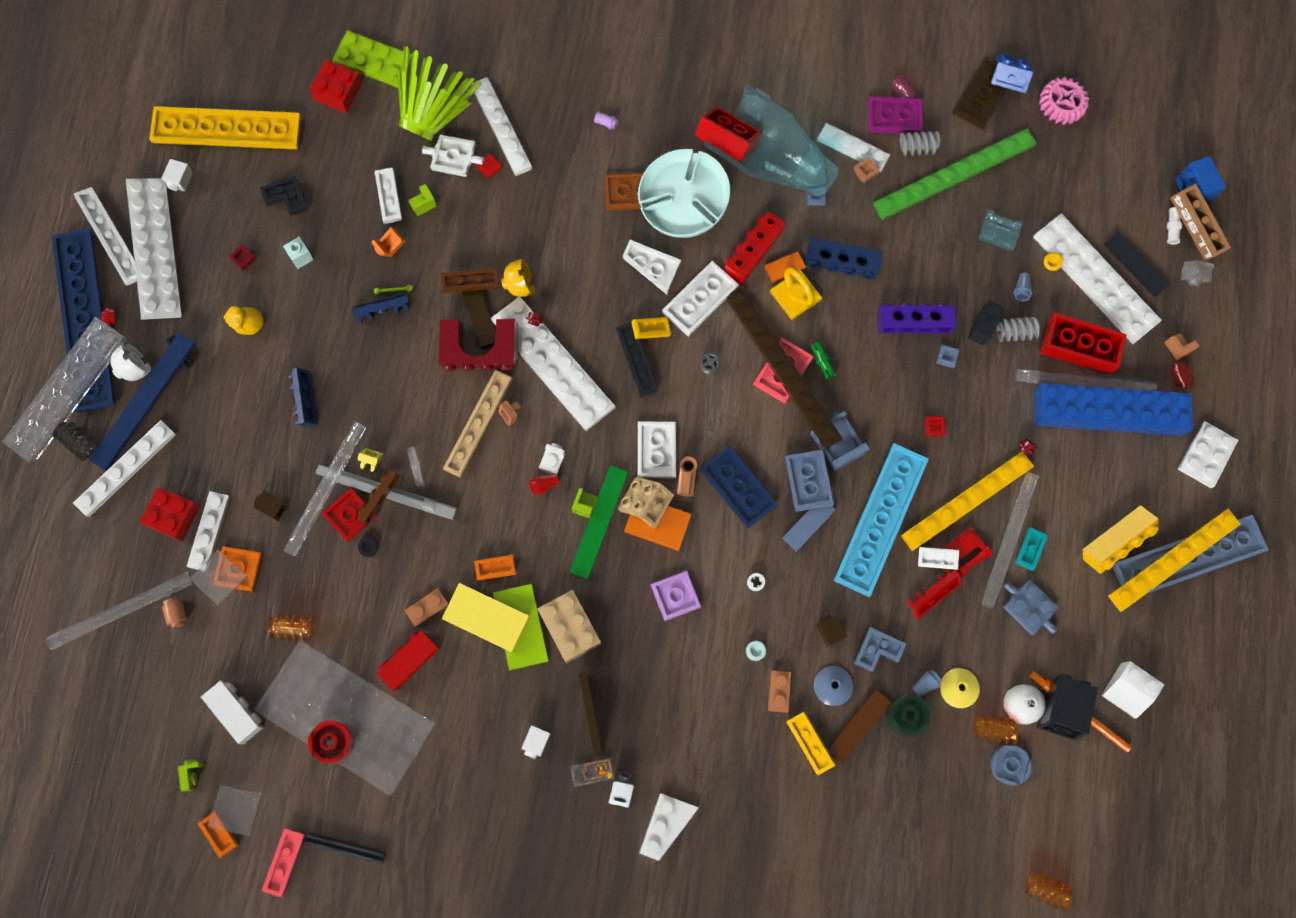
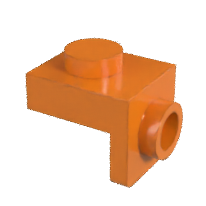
M390 228L380 240H373L371 243L375 247L374 250L380 256L392 257L406 241L395 228Z

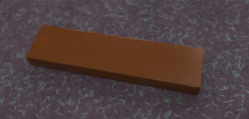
M875 689L827 749L830 755L843 765L891 704V701Z

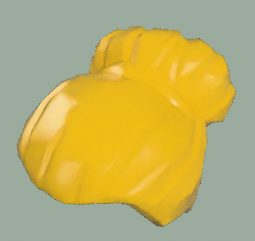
M231 306L224 315L226 323L241 335H254L264 324L262 314L257 309L251 307L240 308L238 306Z

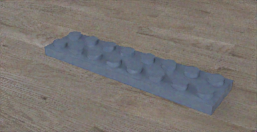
M1250 515L1239 519L1238 521L1241 525L1148 593L1269 551L1254 516ZM1186 538L1116 562L1113 570L1120 586Z

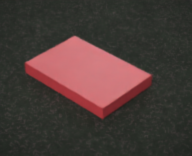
M781 338L779 341L780 346L802 377L814 356ZM766 362L753 385L786 403L790 396Z

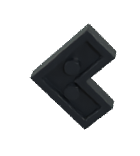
M296 176L260 187L267 206L285 201L290 216L308 211Z

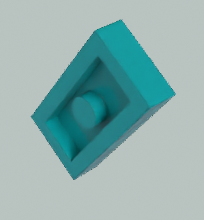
M1031 527L1028 528L1014 563L1031 571L1035 570L1048 535Z

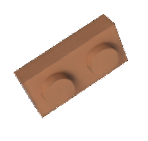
M437 588L404 611L413 625L418 627L449 604Z
M770 671L768 711L789 713L791 672Z

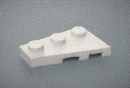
M660 793L639 853L659 861L697 811L698 807Z

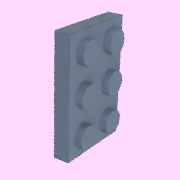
M823 450L785 456L795 512L833 506L834 502Z

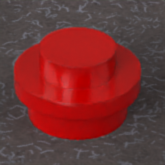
M109 307L102 311V321L106 322L107 326L115 324V310L109 309Z

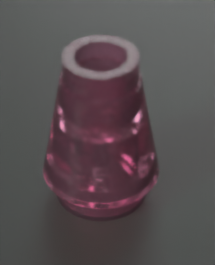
M899 75L890 84L892 90L903 98H913L916 95L905 76Z

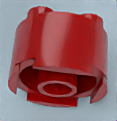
M337 721L319 723L308 737L309 752L314 758L323 763H338L345 760L351 755L354 747V735L351 729L344 723ZM331 738L335 739L334 744L328 745V741H330Z

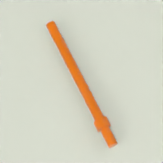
M1033 671L1029 677L1038 683L1041 689L1048 694L1051 681L1049 679L1045 680ZM1092 717L1091 725L1125 752L1131 750V745L1096 718Z

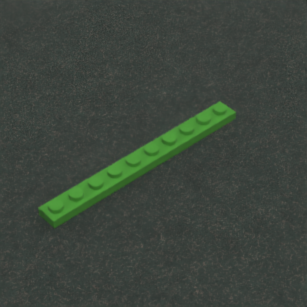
M1027 128L874 202L873 206L883 220L1034 147L1036 141Z

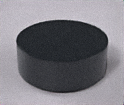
M365 537L360 540L358 551L362 556L370 558L377 554L379 546L373 538Z

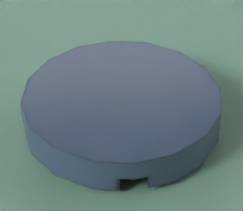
M1016 745L1001 746L994 752L991 758L993 775L1005 785L1016 786L1025 782L1032 772V762L1027 755L1028 753Z

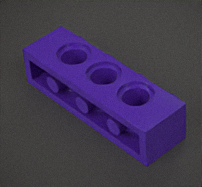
M889 303L883 304L877 311L878 333H952L956 328L955 306H948V304H939L937 306H930V304H921L919 306H912L911 304H902L901 306H893V304ZM894 315H898L901 320H896ZM912 315L918 316L920 320H915ZM931 315L936 316L938 321L933 320Z

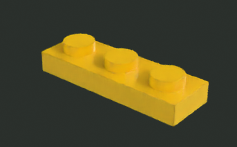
M805 711L787 721L817 775L836 765Z

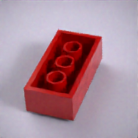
M1054 312L1046 322L1039 354L1111 375L1119 369L1127 334Z

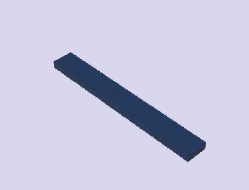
M181 333L176 335L89 461L105 471L111 467L196 345L195 342Z

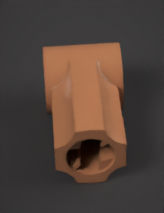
M685 457L681 460L679 467L677 495L688 497L694 495L697 462L693 457ZM691 463L694 468L691 471H687L683 468V465Z

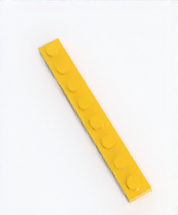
M1022 451L909 529L901 537L911 551H914L1029 471L1034 465Z
M1229 509L1224 510L1120 586L1108 597L1120 612L1124 611L1241 525Z

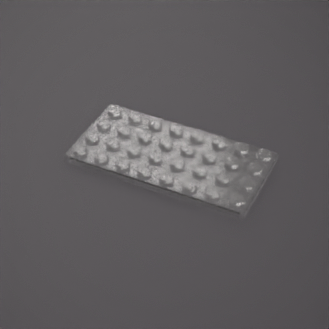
M302 641L298 642L254 709L258 714L307 744L310 733L321 722L337 721L349 726L354 735V747L351 755L338 763L390 796L393 795L436 723ZM332 738L328 741V745L335 743V739Z

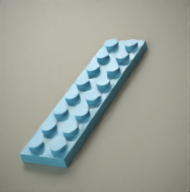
M893 443L833 581L867 597L871 596L929 460L928 458Z

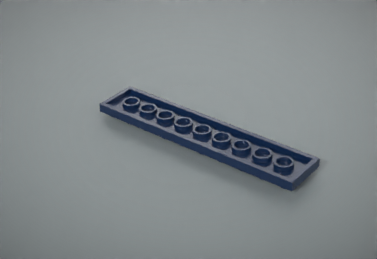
M84 229L52 235L74 411L81 413L115 406L105 322L102 321L103 307L92 231Z

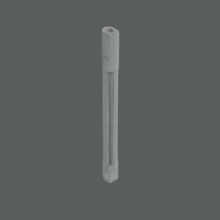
M318 465L316 474L324 476L328 480L367 493H371L381 484V482L332 466L329 468ZM393 487L386 499L450 520L455 519L458 510L457 507Z

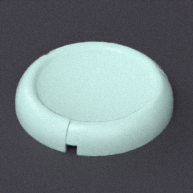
M693 149L674 150L657 158L644 172L638 189L639 204L646 220L659 232L677 238L694 237L714 227L723 217L730 198L729 179L721 164L712 156L702 151L693 153Z

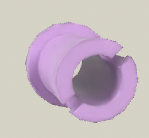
M599 111L596 113L595 123L604 125L609 130L616 129L618 125L616 116L611 117Z

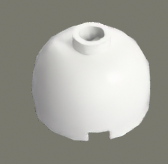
M124 343L120 344L114 350L110 359L113 374L117 378H123L127 381L142 379L151 372V366L149 362L145 365L141 360L144 357L143 354L128 343L125 346Z
M1021 684L1007 691L1004 697V709L1012 721L1028 725L1037 722L1044 715L1046 701L1043 694L1037 688Z

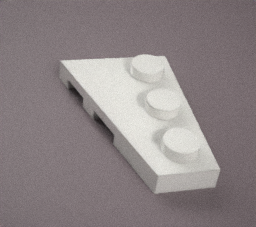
M632 240L629 241L623 254L625 261L665 294L668 293L681 263L680 259Z

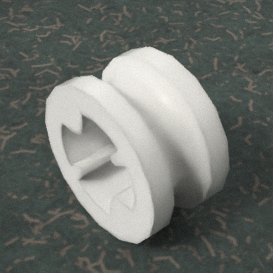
M754 573L749 576L747 585L752 591H759L764 587L765 579L761 574ZM758 577L761 586L753 587L752 578Z

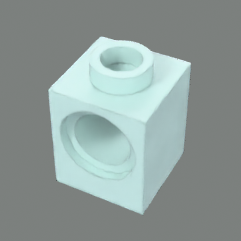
M300 237L283 246L297 269L313 261L311 254Z

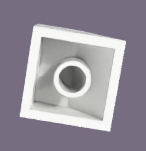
M1129 661L1120 664L1101 696L1137 719L1156 700L1164 684Z

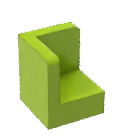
M426 184L419 187L420 195L409 200V204L417 217L437 207L435 199Z
M579 488L572 506V512L590 519L598 497L584 492L583 488Z

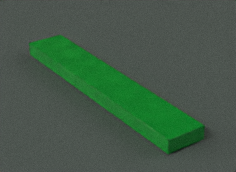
M610 465L570 569V574L588 580L627 478V471Z

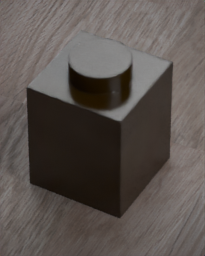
M263 491L262 494L256 497L253 508L279 522L288 504Z
M827 615L819 619L821 623L817 625V628L826 647L848 637L837 615L834 617Z

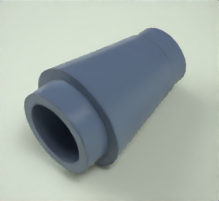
M1029 273L1019 274L1013 292L1015 299L1018 301H1027L1032 296Z
M932 669L930 672L926 671L912 689L918 697H921L940 687L939 685L942 683V680Z

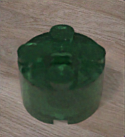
M904 695L893 699L885 711L889 728L900 736L919 735L928 728L931 714L929 706L922 698L914 695ZM907 712L911 714L909 719L905 718Z

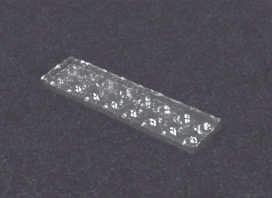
M95 317L3 439L2 443L27 462L34 464L110 363L112 353L127 338Z

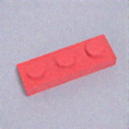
M284 828L262 891L279 897L284 896L306 834Z

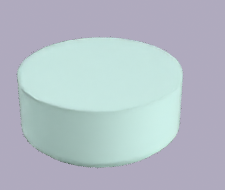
M752 641L746 647V655L752 661H759L766 654V647L760 641Z

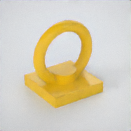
M793 267L786 268L784 271L785 280L770 290V293L791 320L822 300L820 294L802 271H798Z

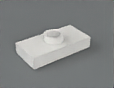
M919 547L918 566L958 570L959 550Z

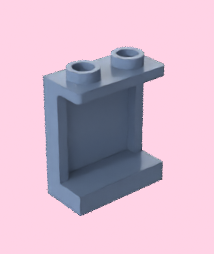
M838 411L829 416L842 436V441L825 450L813 430L810 433L820 450H823L824 457L833 471L840 469L869 451L867 444L861 443L848 422L846 411L842 413Z

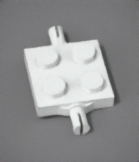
M440 135L438 143L434 148L423 146L422 149L423 154L433 156L430 166L433 171L467 177L472 163L483 165L484 157L474 156L476 143L471 140Z

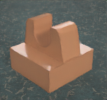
M869 157L853 168L857 174L856 176L863 183L879 173V169Z
M506 400L500 404L498 412L507 425L511 426L516 422L517 416L520 413L519 410L522 407L518 402L510 405Z

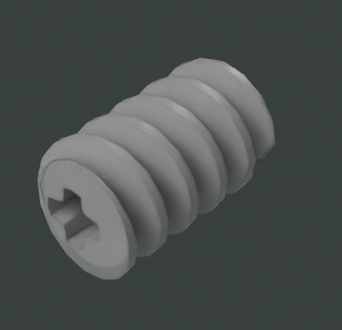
M938 131L934 134L933 132H928L927 134L925 132L920 134L915 132L913 135L911 133H906V135L904 133L900 134V149L903 151L904 156L907 155L908 151L913 156L915 150H917L918 155H921L922 150H924L925 155H928L929 150L934 155L940 144Z
M1024 317L1023 319L1009 318L1008 320L1002 318L997 325L999 342H1002L1004 337L1009 342L1011 336L1014 341L1018 340V336H1020L1021 341L1025 340L1026 335L1028 340H1032L1033 335L1036 339L1039 337V322L1036 317Z

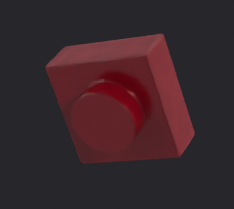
M243 244L228 256L242 271L256 260V257Z

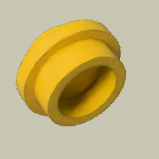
M1056 252L1049 253L1044 259V265L1050 271L1060 269L1063 264L1062 256Z

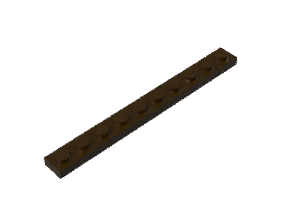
M743 289L726 297L727 303L825 450L842 441V436Z

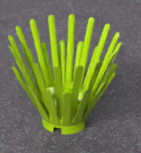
M403 45V70L400 71L397 67L401 116L398 125L432 141L434 134L472 104L467 99L482 85V82H475L468 89L475 78H466L454 94L450 95L462 77L463 72H453L444 88L440 89L439 87L448 69V65H438L432 82H427L432 64V57L428 56L423 59L417 85L418 78L416 73L419 52L415 50L412 52L408 86L410 49L408 46L405 47Z

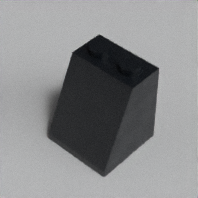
M1067 674L1056 676L1051 682L1045 700L1046 709L1044 715L1038 720L1036 728L1074 741L1088 735L1098 687L1092 686V683L1088 681L1074 680L1072 676Z

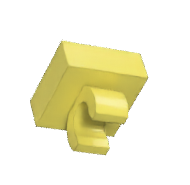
M368 448L363 449L358 456V460L362 461L360 464L361 469H364L366 463H369L371 465L370 471L373 472L377 468V464L382 461L384 453Z

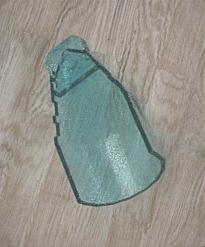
M746 84L743 97L734 116L763 132L755 151L740 162L734 160L707 141H705L704 147L750 178L807 192L816 198L823 197L838 177L837 166L826 159L790 112Z

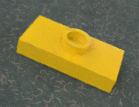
M667 317L634 319L631 322L635 339L669 337L671 335Z

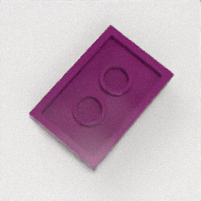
M869 97L868 132L913 134L918 132L920 134L923 132L922 99Z

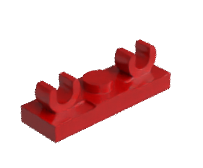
M944 569L945 578L937 575L938 583L930 586L923 596L918 592L915 593V597L918 599L916 602L908 599V605L912 608L913 615L919 620L962 584L960 573L956 570L950 572V570Z

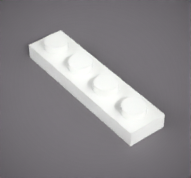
M827 123L817 140L860 162L869 157L880 172L890 154Z
M209 491L187 563L188 568L208 572L231 498L229 495Z

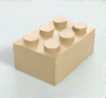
M573 590L538 608L566 664L601 645Z

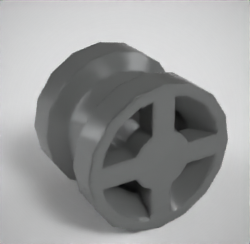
M714 353L703 355L700 363L701 371L706 375L715 374L720 364L719 357Z

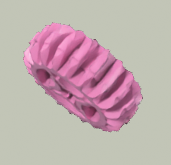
M1066 77L1062 78V80L1057 78L1055 81H1050L1043 88L1040 94L1041 99L1039 100V104L1042 105L1040 110L1045 111L1044 116H1050L1049 121L1054 119L1056 124L1061 121L1062 125L1066 124V122L1071 124L1073 121H1078L1084 115L1088 108L1089 98L1086 97L1087 92L1083 91L1084 86H1078L1079 81L1074 83L1072 78L1067 81Z

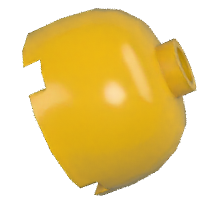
M519 259L509 263L504 270V278L501 279L503 288L508 289L510 294L516 297H527L535 292L534 284L530 286V278L533 277L526 261Z

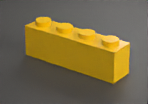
M1140 505L1083 549V560L1100 574L1105 570L1111 569L1115 562L1119 559H1124L1132 549L1140 547L1145 539L1157 533L1159 519Z

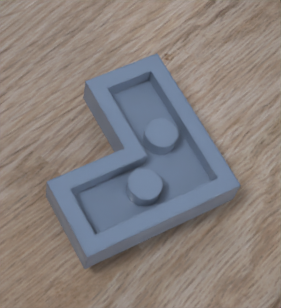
M869 627L854 664L873 672L880 655L899 662L906 643Z

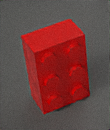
M716 106L702 116L695 136L700 138L702 142L714 146L716 150L728 154L733 160L742 162L755 151L763 132Z

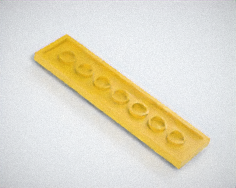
M154 106L149 140L151 143L298 149L301 115L300 113Z

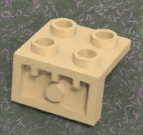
M635 477L624 498L621 500L618 510L637 516L649 526L656 528L674 494L661 483Z

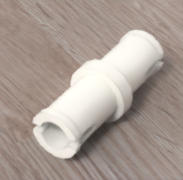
M1175 207L1169 209V222L1167 223V243L1171 245L1180 243V229H1182L1181 217Z

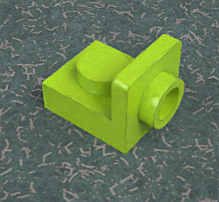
M197 759L184 761L185 765L178 766L181 792L195 790L197 776L193 769L204 767V762H197Z

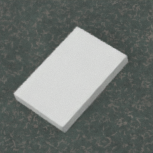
M638 421L639 478L676 479V422Z

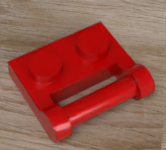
M972 527L942 548L959 550V560L976 547L980 550L977 555L964 565L959 563L958 570L956 571L960 573L961 577L967 575V571L983 559L993 555L991 549L984 544Z

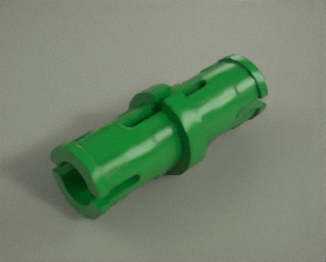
M816 342V346L814 344L811 345V349L817 358L816 363L821 367L825 379H832V375L835 377L837 373L830 362L831 357L827 355L822 342Z

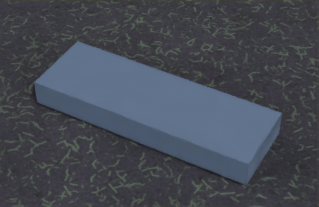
M832 506L810 509L782 539L797 552L836 509Z

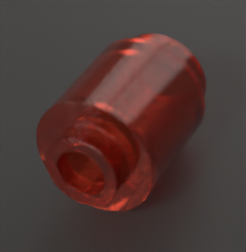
M1182 361L1172 365L1173 368L1170 370L1176 387H1179L1180 391L1195 385V379L1188 363L1184 364Z

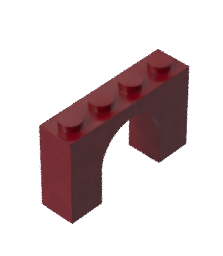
M496 319L494 346L487 354L478 357L465 353L462 344L463 324L459 320H440L439 365L445 371H456V368H463L464 371H474L475 368H482L484 371H492L493 368L510 371L512 368H517L518 322L515 319Z

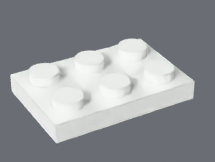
M1204 421L1196 432L1178 470L1209 488H1213L1238 440Z

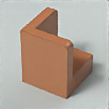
M1181 333L1170 337L1164 342L1176 361L1200 347L1196 340L1188 344Z

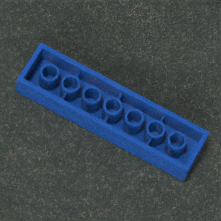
M1041 383L1034 390L1035 426L1181 436L1193 430L1191 393Z

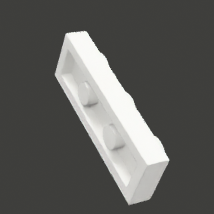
M393 168L376 170L375 177L384 224L402 221Z

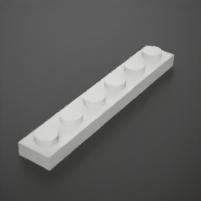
M488 78L476 81L482 82V85L474 93L515 176L532 170V166Z
M90 187L74 193L75 199L125 285L137 282L135 260L93 188Z
M160 420L77 498L73 504L85 516L90 517L176 434Z

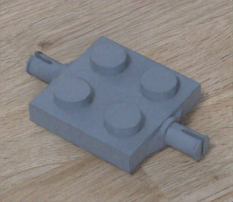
M1028 580L1018 589L1010 581L1003 586L1012 594L1003 608L1031 635L1035 634L1043 626L1051 634L1058 630L1050 619L1059 607L1031 580Z

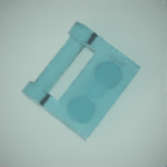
M988 210L978 239L1012 252L1023 222L1012 221L993 214V211ZM991 221L1010 227L1013 230L991 223Z

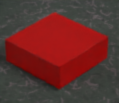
M490 153L484 157L483 165L476 164L477 168L488 179L502 169V165Z
M944 416L924 418L926 437L946 435Z

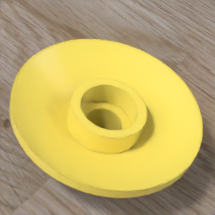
M955 668L945 673L941 679L940 692L943 699L949 705L955 708H966L977 700L980 692L979 682L970 671L963 668ZM960 684L964 685V691L959 690Z

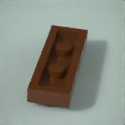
M497 268L441 273L442 292L452 293L499 288Z
M390 469L388 473L385 472L380 479L381 484L370 493V500L367 505H363L358 512L359 517L357 518L359 521L368 526L400 478L396 472Z

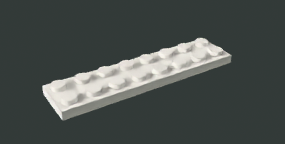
M162 178L126 179L141 320L181 318L166 183Z
M1062 213L1034 235L1033 238L1048 254L1056 252L1062 256L1063 264L1061 268L1122 333L1127 334L1126 338L1132 344L1162 321Z
M518 297L491 318L492 323L496 327V319H515L518 322V353L584 430H589L614 410L615 405L544 324H539V327L528 324L529 320L525 318L528 317L529 312H534L521 297Z

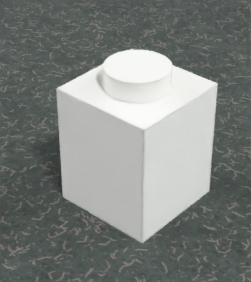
M170 159L162 179L169 189L185 191L193 171L188 164Z
M531 726L521 748L526 750L524 754L534 759L537 755L541 757L551 734Z

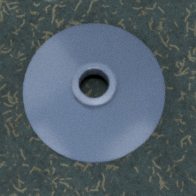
M828 666L817 673L814 679V691L818 699L830 706H838L848 701L851 697L853 681L845 669L838 666ZM832 682L838 683L837 689L832 688Z

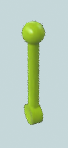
M407 285L406 287L388 289L375 288L374 293L376 295L398 291L411 293L413 286Z

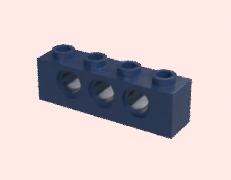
M810 237L804 264L813 269L823 268L829 272L839 271L849 276L859 275L865 279H876L880 271L883 252ZM821 254H826L829 258L825 259ZM839 258H844L847 262H842ZM857 261L863 262L864 266L859 265Z

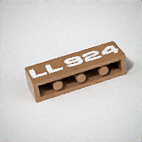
M1196 184L1170 197L1204 261L1231 248Z

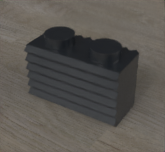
M988 300L982 308L968 338L982 346L991 339L1005 308Z

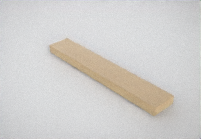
M495 369L443 470L459 478L462 477L513 379L511 376Z

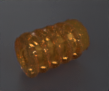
M277 614L275 619L271 617L269 620V638L274 639L277 637L281 640L285 637L286 640H291L293 637L295 641L300 638L302 641H307L308 638L311 640L314 628L313 618L309 616L308 621H305V617L302 615L300 620L297 621L296 615H293L292 619L289 620V616L286 614L284 619L281 620V615Z
M977 716L973 724V736L975 740L977 736H980L981 742H984L986 736L989 742H992L993 737H995L997 743H1000L1001 738H1003L1005 744H1008L1009 739H1011L1012 744L1016 745L1018 725L1014 719L1006 720L1001 718L999 720L997 717L991 719L988 716L984 718Z
M1037 872L1030 873L1024 890L1025 894L1030 892L1031 899H1035L1036 895H1038V902L1040 903L1046 898V905L1048 906L1054 901L1053 907L1055 909H1058L1061 904L1063 912L1067 911L1073 895L1069 885H1062L1061 882H1055L1052 878L1047 879L1044 875L1039 876Z

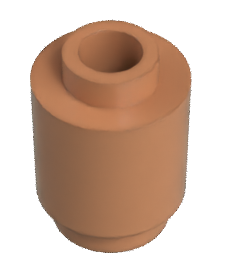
M179 597L163 601L164 606L162 610L167 626H172L173 629L184 626L187 617L183 602L180 601Z

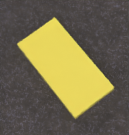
M461 583L458 584L442 617L443 620L512 653L530 618L529 615Z

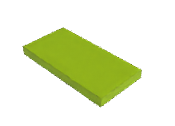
M532 584L494 592L495 600L530 616L513 653L505 649L509 671L549 662Z

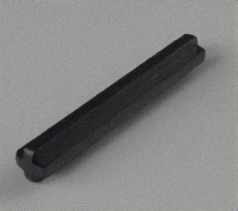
M307 833L305 837L306 845L382 864L386 857V853L313 833Z

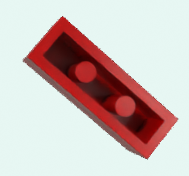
M423 631L413 633L408 638L409 642L404 647L400 646L394 651L393 654L395 656L389 661L385 660L378 667L379 671L376 674L392 691L396 692L440 650Z

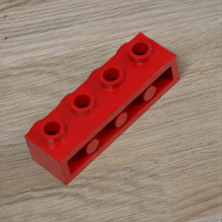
M769 211L765 216L761 215L755 229L751 228L748 231L745 242L738 244L735 249V255L733 257L729 256L724 264L726 266L725 272L741 285L747 280L784 231L786 223Z

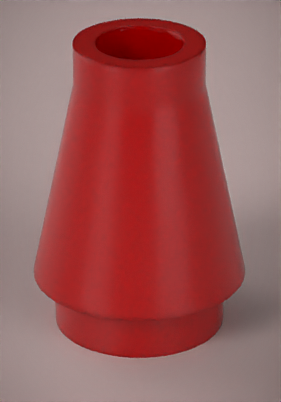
M555 473L533 477V480L529 481L533 495H541L559 484Z

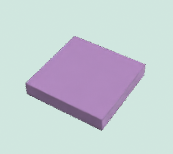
M688 571L651 584L664 621L701 608Z

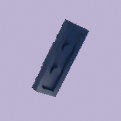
M405 293L353 306L351 310L353 316L358 315V323L362 324L361 317L364 315L368 317L369 322L372 321V315L369 312L377 311V314L388 311L387 308L395 306L394 312L396 315L399 314L398 307L403 306L405 311L408 312L409 307L406 303L409 302L408 294Z
M294 368L291 370L292 375L288 379L293 380V385L290 386V389L294 390V399L297 406V411L293 414L298 416L299 421H296L295 425H318L310 371Z

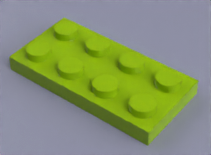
M347 30L332 61L360 74L398 87L397 67L400 71L403 70V51ZM409 54V66L411 64L412 54Z

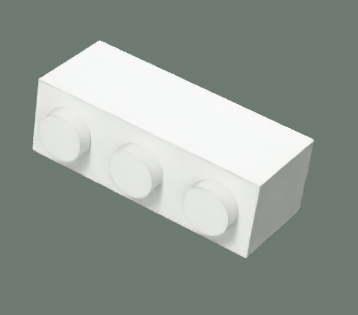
M219 681L201 698L238 744H245L263 729L260 724L262 721L256 713H251L248 710L249 704L246 700L236 695L235 692L237 690L232 683Z

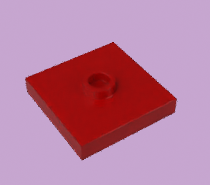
M352 488L347 490L321 513L347 542L352 540L367 526L357 519L360 508L367 504ZM376 514L374 515L370 523L378 517Z

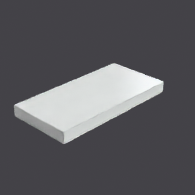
M711 261L662 310V313L689 337L726 300V297L730 296L739 287V284L715 262Z

